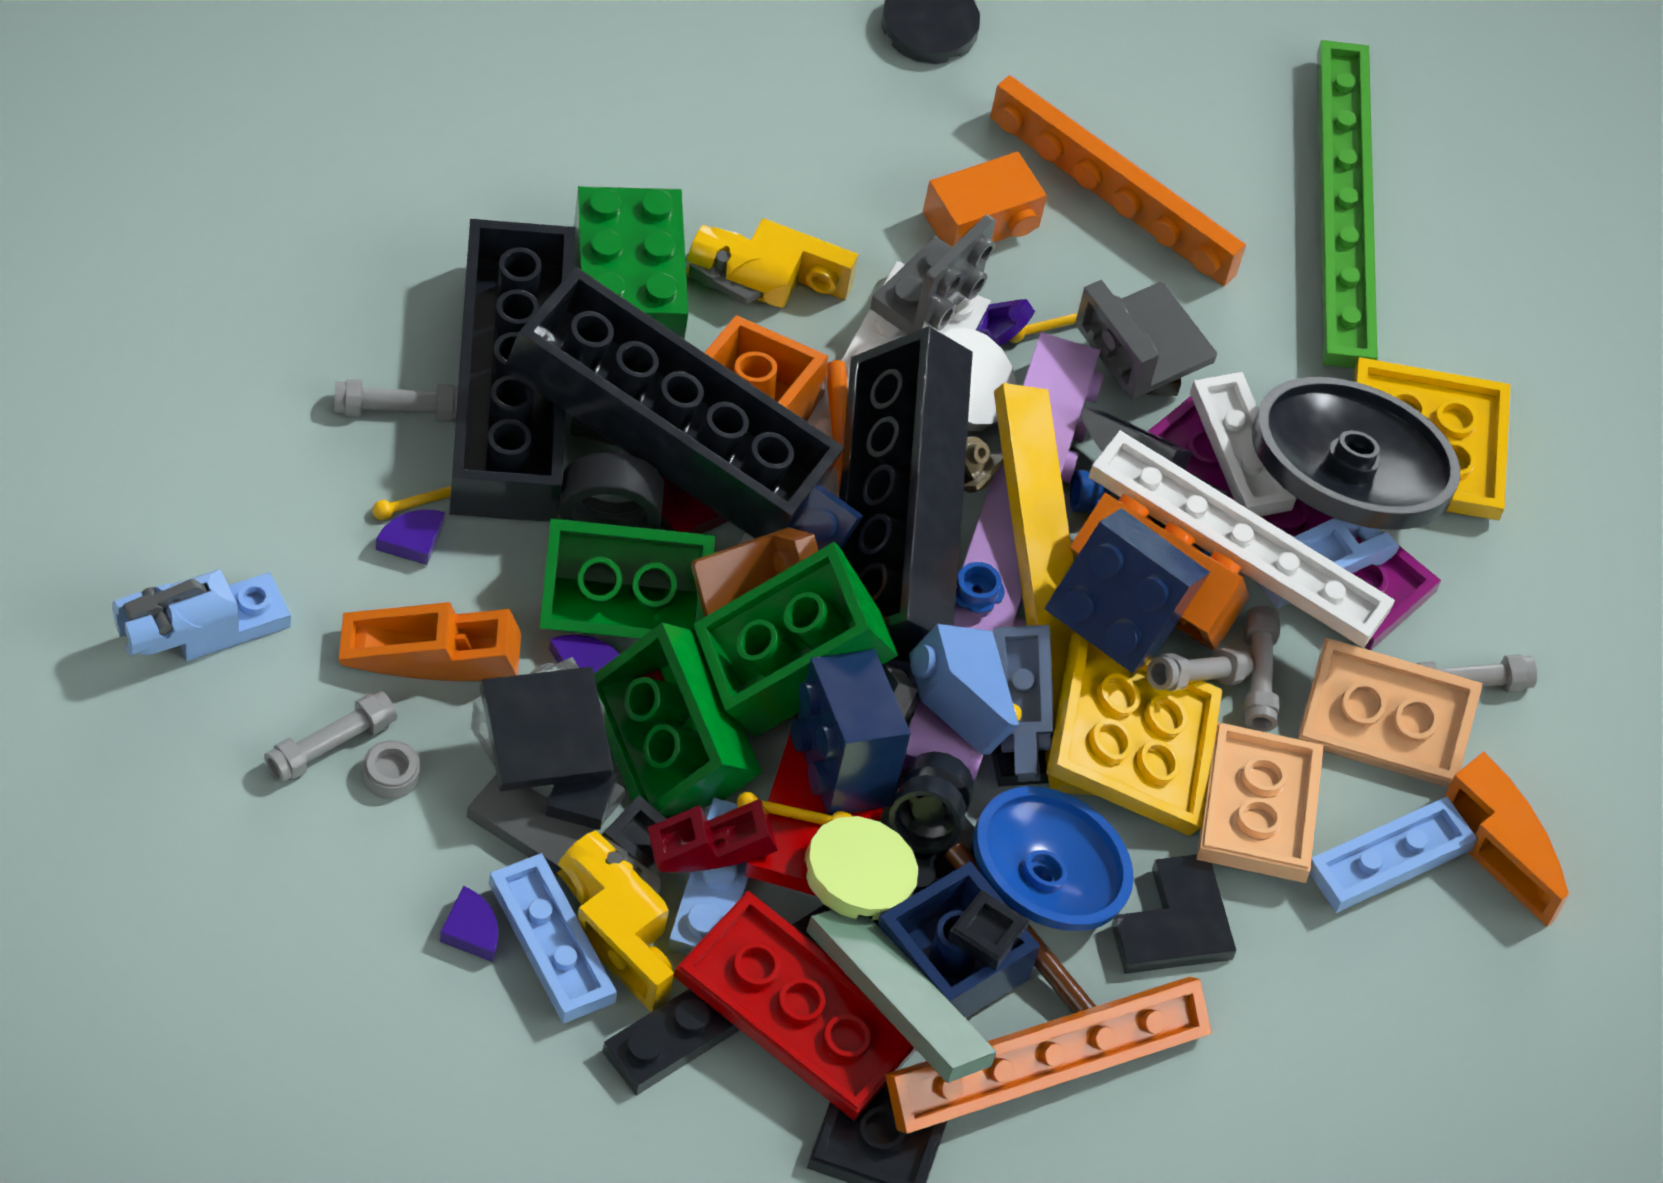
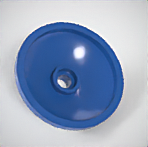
M1035 786L1018 787L1004 791L994 797L977 819L973 833V848L980 871L1005 904L1023 917L1040 925L1058 930L1087 931L1101 927L1113 920L1127 903L1134 881L1133 867L1128 850L1111 824L1096 810L1081 800L1050 788Z

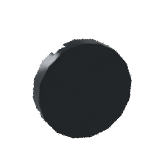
M885 0L881 27L884 35L887 32L888 37L892 40V46L900 54L917 62L939 64L948 62L949 57L960 54V58L970 51L978 37L980 12L974 0Z

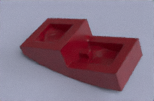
M761 799L710 820L707 819L699 805L648 827L655 865L660 872L679 873L718 869L754 860L778 851L769 813Z

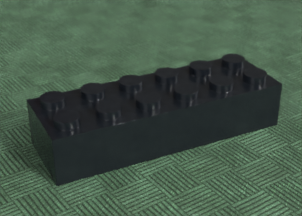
M470 219L449 515L550 522L551 518L558 519L562 489L566 411L504 370L519 331L573 270L575 227Z
M575 267L519 331L504 370L630 455L647 461L659 471L661 476L755 539L788 527L812 488L819 484L823 486L826 483L844 449L843 445L578 267Z
M930 326L852 356L850 362L839 499L862 514L863 517L841 550L881 612L898 656L909 657V653L937 624L954 626L973 351Z

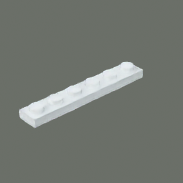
M1121 430L1092 465L1088 476L1090 479L1119 497L1125 494L1133 498L1150 511L1148 515L1164 525L1170 522L1180 527L1195 538V544L1212 554L1215 550L1227 556L1242 568L1240 572L1362 648L1366 646L1384 621L1395 602L1391 597Z

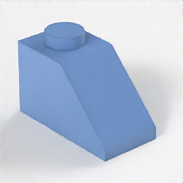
M937 624L909 653L911 671L915 676L921 701L980 754L990 755L1019 726L993 631Z

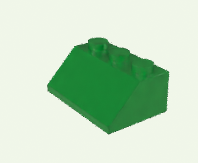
M551 518L539 629L641 639L662 622L695 631L693 624L704 618L691 569V562L714 553L715 536Z
M835 542L693 624L725 711L755 737L799 712V686L802 682H806L811 658L875 649L881 665L898 656L881 612Z
M662 622L594 673L608 744L632 802L640 795L668 819L699 805L701 808L711 806L713 798L726 800L762 774L743 726L724 709L696 631ZM660 670L665 681L648 677L637 679L633 677Z

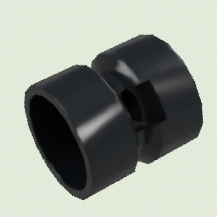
M936 751L922 753L908 763L898 786L899 790L890 808L889 826L904 839L912 851L934 854L943 852L954 845L960 835L965 814L973 795L974 781L970 770L960 759L948 753Z

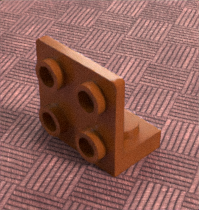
M788 527L693 560L691 562V569L704 617L817 552L818 547L815 535Z

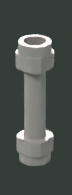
M346 379V382L335 381L334 413L361 417V409L436 413V421L452 422V419H456L458 387L449 384H438L437 392L362 388V380Z
M1270 606L1250 608L1247 611L1245 625V641L1251 644L1253 672L1251 674V692L1247 693L1243 703L1244 724L1248 729L1262 732L1271 731L1276 728L1277 715L1279 713V696L1272 693L1273 645L1277 644L1280 636V619L1278 611Z
M1232 648L1218 649L1213 653V657L1190 660L1174 653L1162 654L1152 659L1148 664L1147 679L1153 688L1170 692L1183 690L1187 687L1188 682L1213 679L1225 685H1237L1246 681L1251 676L1253 660L1245 650H1235Z
M1521 654L1504 655L1500 664L1437 669L1434 661L1417 663L1425 667L1483 683L1482 687L1503 685L1505 692H1518L1526 688H1534L1537 682V668L1533 657L1522 656Z
M378 691L375 694L370 693L355 701V711L296 743L292 738H287L274 745V749L264 754L266 765L272 776L279 783L288 779L293 780L307 772V762L365 730L373 736L386 729L388 724L397 719L395 707L383 691Z

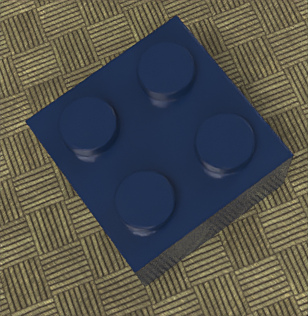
M1121 508L1098 523L1044 609L1133 674L1156 656L1210 572Z
M875 649L811 658L806 682H802L799 686L800 708L797 719H793L791 722V738L795 750L803 752L808 764V780L813 794L821 796L827 814L832 816L838 811L853 813L891 807L911 733Z
M971 861L881 914L877 924L965 1018L1029 980L1040 949V945L1026 930L995 971L947 940L950 929L981 890L1006 905Z

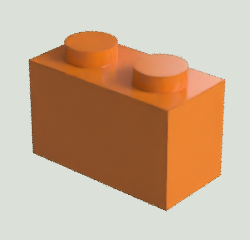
M1019 151L929 180L922 213L938 238L951 247L988 214L996 220L992 241L997 242L1012 236L1022 237L1039 228L1047 195Z

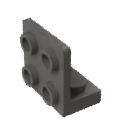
M986 214L953 247L934 236L872 296L870 309L907 335L928 326L938 331L942 330L953 317L956 306L965 298L968 300L975 298L986 283L987 274L984 273L986 261L991 256L995 247L992 236L996 220Z
M1102 279L1084 287L1075 326L1092 348L1101 350L1099 354L1100 359L1131 400L1215 362L1217 357L1216 350L1164 283L1158 282L1122 299L1119 296H1114Z

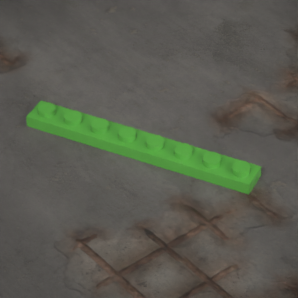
M1321 40L1317 51L1322 356L1323 365L1355 369L1359 357L1372 360L1378 359L1369 45Z

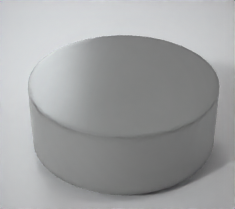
M388 740L377 743L368 750L363 762V780L372 793L386 799H397L408 795L417 786L420 775V760L412 747L400 741Z

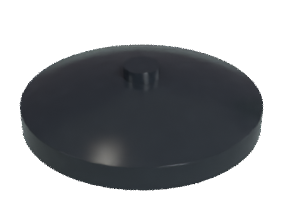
M1305 377L1282 383L1264 397L1252 425V442L1255 452L1269 474L1284 489L1305 504L1324 514L1351 524L1384 530L1411 529L1429 524L1443 515L1448 509L1459 486L1460 465L1457 455L1448 439L1437 426L1418 410L1384 391L1358 382L1331 377Z

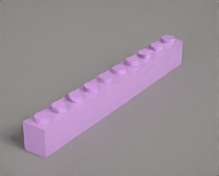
M1040 332L1023 386L1048 389L1061 479L1063 482L1070 484L1079 453L1070 451L1073 440L1083 443L1087 431L1080 416L1085 401L1096 403L1105 374L1095 371L1101 350ZM1004 464L994 474V480L989 486L963 564L964 567L971 562H984L993 566L1001 576L1005 590L1004 598L1001 603L994 604L992 611L984 614H975L955 604L954 626L993 631V635L994 628L1025 626L1026 620L1016 617L1019 607L1024 606ZM972 589L974 593L979 594L982 592L978 589ZM919 697L909 727L911 735L898 782L900 783L903 772L912 759L922 753L936 751L948 753L960 759L970 770L975 783L983 754H980L928 708Z

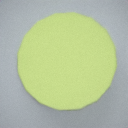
M860 816L836 818L820 827L811 839L805 853L808 869L806 878L809 887L823 904L842 916L857 919L858 915L873 916L871 921L879 920L881 914L910 898L917 886L918 865L912 849L897 832L879 821Z

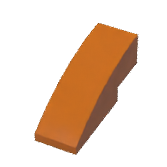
M450 602L343 613L338 660L342 666L416 679L482 681V679L515 676L519 672L521 631L510 609L456 614Z
M1483 751L1454 775L1445 797L1448 796L1478 839L1473 850L1468 853L1548 927L1555 921L1569 895L1561 864L1547 832L1531 805L1508 775Z

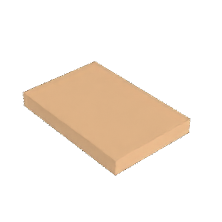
M1325 637L1297 739L1324 745L1323 751L1449 788L1454 775L1461 770L1483 683Z
M1217 722L1196 860L1306 883L1311 869L1324 745Z

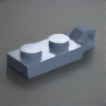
M1049 625L994 628V638L1011 699L1014 704L1020 707L1022 712L1021 719L1018 722L1019 726L1001 743L1002 753L1014 752L1015 776H1018V782L1040 781L1039 751L1051 750L1054 733L1051 629Z

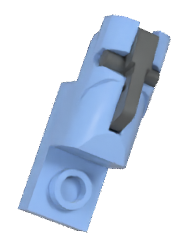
M217 569L177 583L155 586V588L149 587L142 592L140 591L112 602L116 628L119 637L127 635L128 644H126V652L130 656L155 654L179 646L185 660L189 661L291 627V614L270 572L228 585L221 569Z

